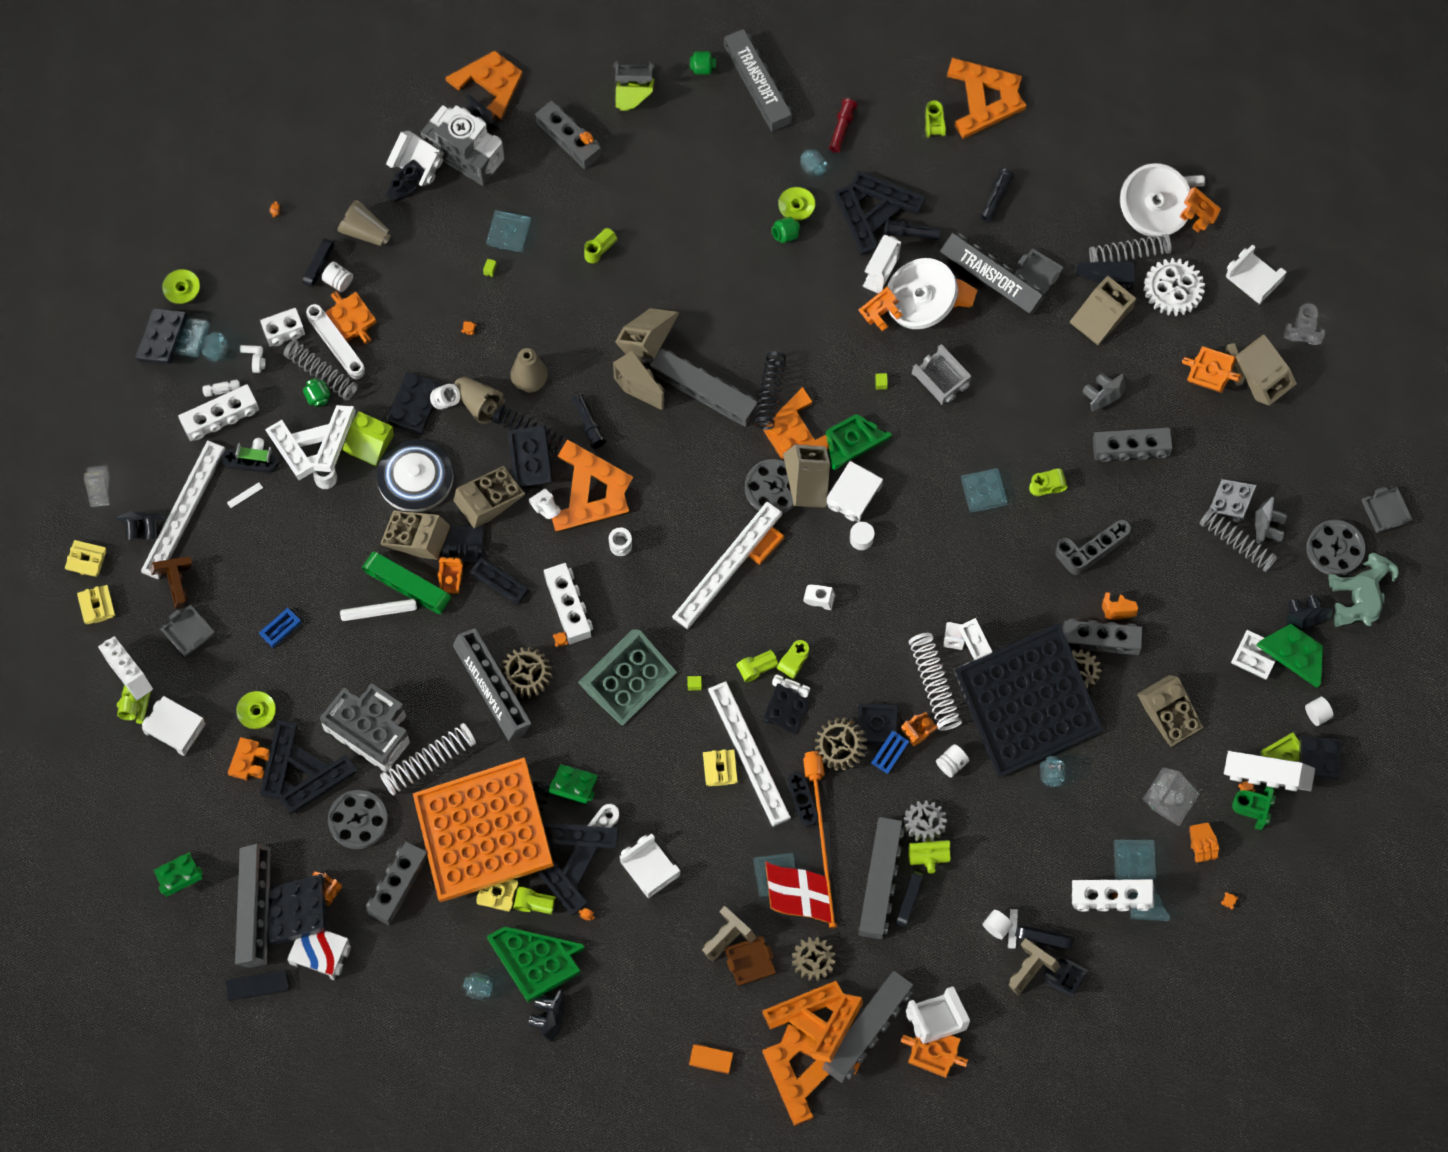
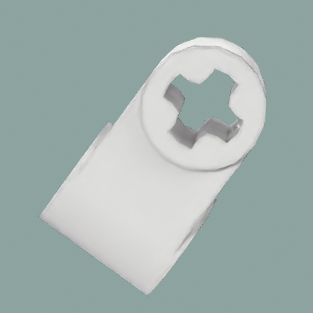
M543 489L529 499L534 510L547 519L557 516L561 511L559 506L554 503L553 495L546 489Z

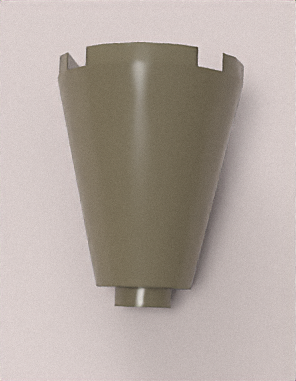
M358 200L354 201L349 207L344 221H341L338 227V231L342 234L379 246L383 243L386 245L391 238L390 230Z
M525 348L518 353L510 376L512 383L517 389L530 393L543 388L548 378V371L535 351Z
M468 377L458 378L454 383L460 391L461 401L481 424L491 422L490 418L494 416L497 408L505 403L504 394L501 391Z

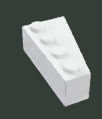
M1228 751L1224 774L1230 776V780L1242 782V779L1249 780L1248 783L1260 785V782L1267 783L1268 787L1273 788L1284 786L1286 790L1297 791V789L1311 791L1315 768L1298 762Z

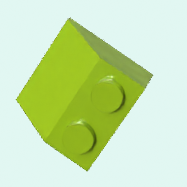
M358 411L350 425L343 451L377 466L394 436L393 428Z

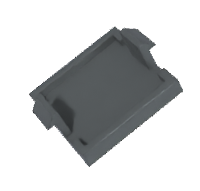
M616 61L613 64V68H616L615 81L620 83H630V81H637L641 84L648 83V81H652V68H655V64L649 61V65H619V61Z
M1032 248L1028 255H1023L1019 260L1020 267L1014 273V276L1021 275L1028 280L1026 284L1030 287L1036 285L1043 290L1041 294L1045 296L1052 284L1059 278V274L1064 267Z
M1386 487L1374 490V496H1368L1361 500L1377 534L1407 524L1413 520L1397 487L1390 490Z
M191 605L182 613L177 609L168 616L171 622L160 628L185 658L215 635L213 629Z

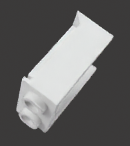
M883 236L865 269L868 276L863 287L876 293H880L883 290L884 284L899 259L901 242L897 238Z

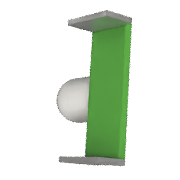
M261 438L254 439L252 448L241 447L240 443H238L236 458L269 462L272 454L271 447H269V451L263 450L264 440Z

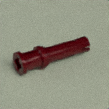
M845 98L842 100V108L837 115L838 123L829 146V150L832 152H840L847 127L853 121L852 115L858 104L852 99Z

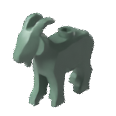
M1371 553L1364 565L1371 566L1372 569L1348 578L1329 574V586L1333 591H1352V607H1345L1340 603L1335 604V627L1350 625L1358 620L1364 621L1367 626H1371L1372 622L1379 619L1382 604L1385 602L1384 593H1380L1379 581L1387 572H1390L1392 582L1396 580L1399 570L1394 563L1385 557Z

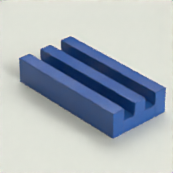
M287 608L261 630L259 635L274 648L301 624V620ZM288 615L290 616L284 623L278 626L277 629L274 630L269 636L266 635Z
M892 730L871 764L888 774L909 741ZM895 736L897 739L895 740V742L893 743V745L891 746V748L879 764L877 762L878 759L880 758V756L882 755V753L884 752L892 738ZM901 740L903 742L887 768H885L884 764Z

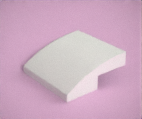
M1247 630L1231 663L1261 678L1267 679L1276 659L1256 646V643L1264 638Z

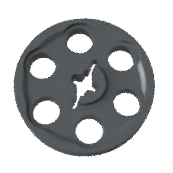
M777 459L764 460L757 463L748 472L745 480V494L749 503L756 510L760 511L763 507L759 504V500L762 498L768 499L770 504L782 511V513L794 507L791 491L787 488L789 484L788 475L781 476L777 473L779 468L786 469L785 461ZM760 468H766L769 473L766 476H762L758 471ZM757 483L760 488L757 491H752L749 485ZM776 484V488L771 490L770 485ZM785 498L789 503L786 506H780L778 500Z
M1329 520L1319 524L1311 532L1307 541V555L1313 566L1320 572L1327 575L1344 576L1356 570L1365 555V542L1360 532L1351 524L1340 520ZM1330 527L1333 529L1334 534L1326 535L1323 529ZM1350 531L1353 537L1346 539L1343 537L1342 532ZM1318 540L1321 542L1322 547L1316 549L1312 546V542ZM1336 541H1337V545H1338L1337 547H1338L1339 550L1337 551V553H1336V555H1335V551H1334L1333 546L1335 545V543H1336ZM1355 547L1359 549L1360 554L1358 556L1352 555L1350 548ZM1321 557L1327 558L1329 565H1321L1319 559ZM1338 562H1347L1348 568L1341 569L1338 566Z
M353 790L344 793L334 801L329 810L328 825L332 836L339 844L350 849H364L374 845L382 838L387 829L388 815L383 802L376 795L368 791ZM354 798L356 804L353 807H347L345 805L346 799ZM367 800L375 801V806L372 809H367L364 806ZM337 813L344 815V819L340 823L333 821V816ZM355 816L362 818L360 824L355 821ZM375 817L383 819V823L380 826L372 824V820ZM345 830L351 832V837L348 840H343L340 837L341 833ZM364 832L371 834V838L367 842L360 840V836Z

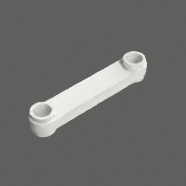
M316 304L310 305L306 311L309 322L349 376L353 379L362 378L365 368L361 360L323 309ZM313 313H319L317 316H311ZM354 368H360L359 371H352Z

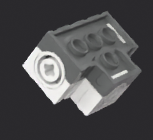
M442 105L421 131L423 140L444 152L443 162L482 186L504 160L501 139L487 133L485 121L480 117H474L465 108L461 109L455 106L452 109Z
M372 683L360 698L343 688L320 717L324 731L332 734L334 738L348 745L350 749L364 756L366 760L375 766L380 767L385 773L388 772L410 743L407 730L398 726L406 717L403 704Z

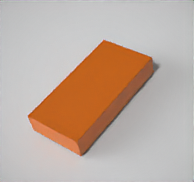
M772 527L750 553L749 557L761 565L785 536Z
M693 1044L689 1065L729 1074L733 1053Z

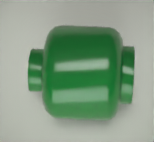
M695 51L693 56H690V70H693L694 74L710 75L712 68L716 69V58H712L710 51Z
M792 217L779 219L772 227L773 237L781 243L797 239L800 232L799 223Z
M314 378L306 382L307 386L304 387L303 393L309 405L317 408L329 402L328 399L331 393L325 381Z

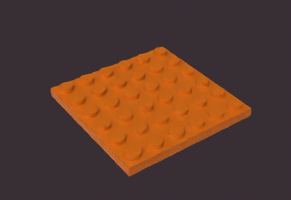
M525 757L413 793L440 902L554 866Z

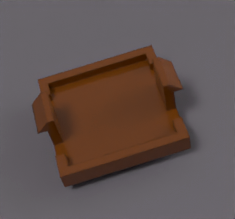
M763 936L757 937L752 943L745 941L725 948L728 958L727 964L730 972H733L737 987L776 974L771 962V958H774L770 946L766 947Z

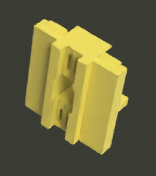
M74 540L70 554L67 557L65 569L78 572L81 575L86 574L97 577L104 561L106 548ZM83 556H89V561L82 560Z
M108 585L97 586L94 589H86L83 592L77 593L85 624L102 622L115 616ZM100 602V607L94 609L93 603Z
M724 749L722 751L703 752L706 785L722 786L737 783L734 750ZM716 765H724V771L717 772Z
M512 879L479 890L476 900L477 904L510 912L518 881ZM493 890H502L501 895L492 894Z

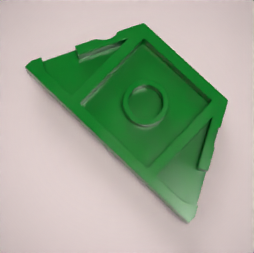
M858 414L831 427L825 434L833 470L889 440L892 434L888 431L887 433L882 432L876 428L877 425L866 421Z
M1289 624L1256 643L1257 647L1316 688L1320 686L1323 646L1304 632Z

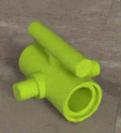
M124 685L122 698L117 702V716L128 721L136 718V723L143 724L151 691L136 700Z
M928 838L926 842L910 843L908 848L910 865L925 864L928 873H934L937 863L950 862V841L931 842Z

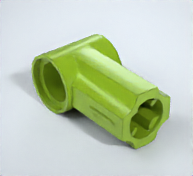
M605 228L595 239L586 242L584 257L587 262L597 263L601 255L617 241V236L611 229Z
M771 650L754 658H744L737 663V667L745 682H751L757 679L761 673L778 666L776 656Z
M519 887L513 908L522 912L536 911L552 915L555 897Z

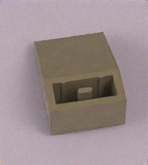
M1107 276L1088 297L1070 323L1099 345L1134 308L1136 298Z
M650 308L624 326L615 342L625 354L632 351L635 356L639 355L640 357L654 359L679 313Z
M1264 334L1236 355L1253 396L1258 402L1271 405L1297 384L1290 368Z
M631 351L613 362L614 379L625 393L661 410L664 409L665 391L660 383L656 384L653 380L652 372L644 368V363L639 355L635 356Z
M795 444L783 453L794 506L825 508L827 505L830 470L827 448L825 446Z
M502 466L458 487L453 501L475 529L490 522L523 497L525 493L507 469Z
M393 511L381 545L417 557L438 560L450 525L439 515Z
M1168 675L1137 694L1145 711L1170 747L1203 728L1179 677Z

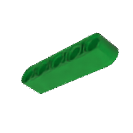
M372 552L362 566L363 571L405 596L415 599L416 602L437 614H441L451 600V596L442 589L376 552Z

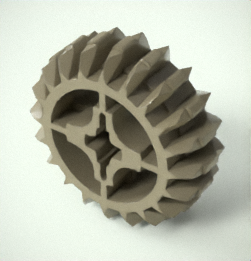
M521 647L518 653L514 649L513 656L507 654L508 660L502 661L504 666L500 667V671L515 696L520 693V698L522 699L525 694L528 695V698H532V693L538 696V690L544 692V685L549 686L550 682L548 679L552 678V674L549 672L552 671V667L548 666L550 661L545 659L544 653L539 655V650L536 649L532 653L530 647L527 651H524V648ZM525 661H532L535 663L527 664L525 663ZM518 664L519 669L514 672V675L510 676L512 668ZM542 670L540 678L536 682H534V675L538 674V671ZM525 682L527 683V685H520L517 683Z
M835 718V724L829 720V727L822 725L824 732H817L821 738L815 739V742L820 743V745L815 747V750L820 751L818 755L823 756V764L828 763L827 767L832 768L834 766L835 770L838 771L840 768L847 770L848 764L850 768H854L853 761L859 764L861 761L858 759V756H865L861 750L867 749V746L862 745V743L867 742V738H861L865 732L863 730L859 731L861 727L859 724L854 726L855 721L850 720L848 722L847 718H843L840 721L839 718ZM844 729L837 737L831 736L836 730ZM850 733L853 734L855 739L854 747L851 746L849 741L851 737ZM834 740L838 742L841 741L842 743H844V745L848 746V748L841 747L840 745H838V743L834 742ZM828 741L832 744L833 747L831 751L832 755H830L828 752ZM844 752H851L848 757L837 760Z

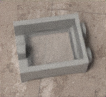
M942 344L938 346V350L933 356H926L923 364L920 366L914 365L912 375L921 381L941 405L946 401L948 403L956 397V393L960 390L963 392L970 386L971 375Z

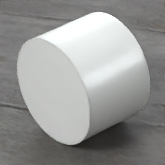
M866 522L856 523L850 532L851 545L858 550L870 548L874 540L873 527Z
M1319 697L1305 706L1310 720L1316 726L1334 717L1331 706L1323 697Z
M993 910L983 922V926L996 938L1003 939L1012 928L1013 923L1003 913Z

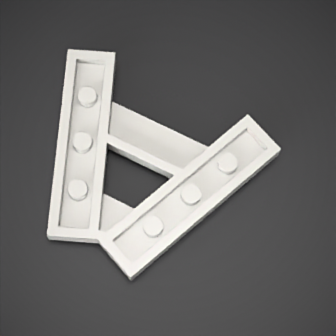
M336 405L328 425L293 434L289 432L282 420L265 430L297 479L301 480L314 471L333 472L356 410L352 406ZM322 442L317 455L306 457L300 448Z

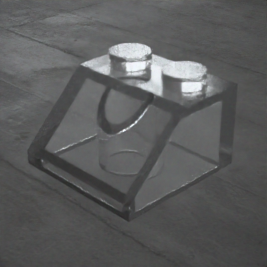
M1162 768L1143 797V800L1153 811L1174 824L1180 825L1199 796V793L1180 771Z

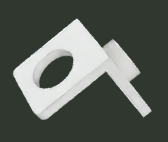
M947 622L943 647L963 649L965 640L958 628L962 624Z

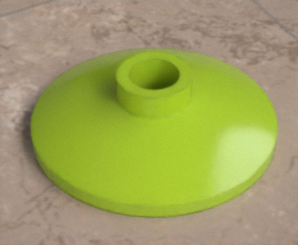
M792 187L781 194L778 206L784 217H792L795 221H801L813 213L815 200L808 190L801 187Z
M176 270L164 279L162 289L169 301L176 304H185L192 301L198 295L200 283L197 276L191 271Z
M260 691L244 695L239 700L236 708L239 721L251 729H260L267 726L273 720L276 712L273 699L268 694ZM255 710H260V714L254 715L253 713Z

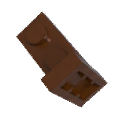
M191 556L156 561L150 567L151 575L167 573L175 609L182 608L185 601H187L186 591L182 590L183 576L181 571L190 569L192 565Z

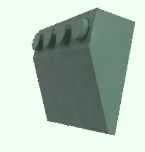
M632 629L578 683L604 710L623 726L677 672L640 630Z

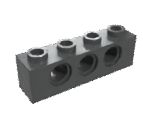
M551 100L535 113L536 123L584 169L601 157L600 144L596 140L593 143L585 144L581 140L580 134L586 130L579 128L576 125V121L571 116L568 117L559 104L556 105Z
M1170 428L1095 432L1093 436L1095 461L1108 462L1112 459L1126 461L1130 458L1144 460L1149 457L1166 458L1170 456L1172 451ZM1147 443H1154L1155 447H1150ZM1128 444H1135L1137 447L1131 448ZM1110 445H1115L1118 449H1112Z
M1077 619L1064 621L1063 632L1071 650L1082 649L1083 651L1139 655L1142 627H1138L1136 624L1118 625L1115 622L1102 624L1093 620L1079 622ZM1078 632H1085L1087 637L1079 636ZM1103 633L1107 638L1101 639L1097 634ZM1117 635H1123L1126 640H1119Z
M405 842L403 846L398 848L395 855L397 857L394 863L389 864L384 881L380 880L376 888L377 893L375 897H371L366 906L369 916L389 926L428 859L426 851L408 842ZM409 862L411 865L408 869H402V863ZM395 879L401 880L398 886H392L391 882ZM389 896L391 901L385 904L381 902L382 898Z

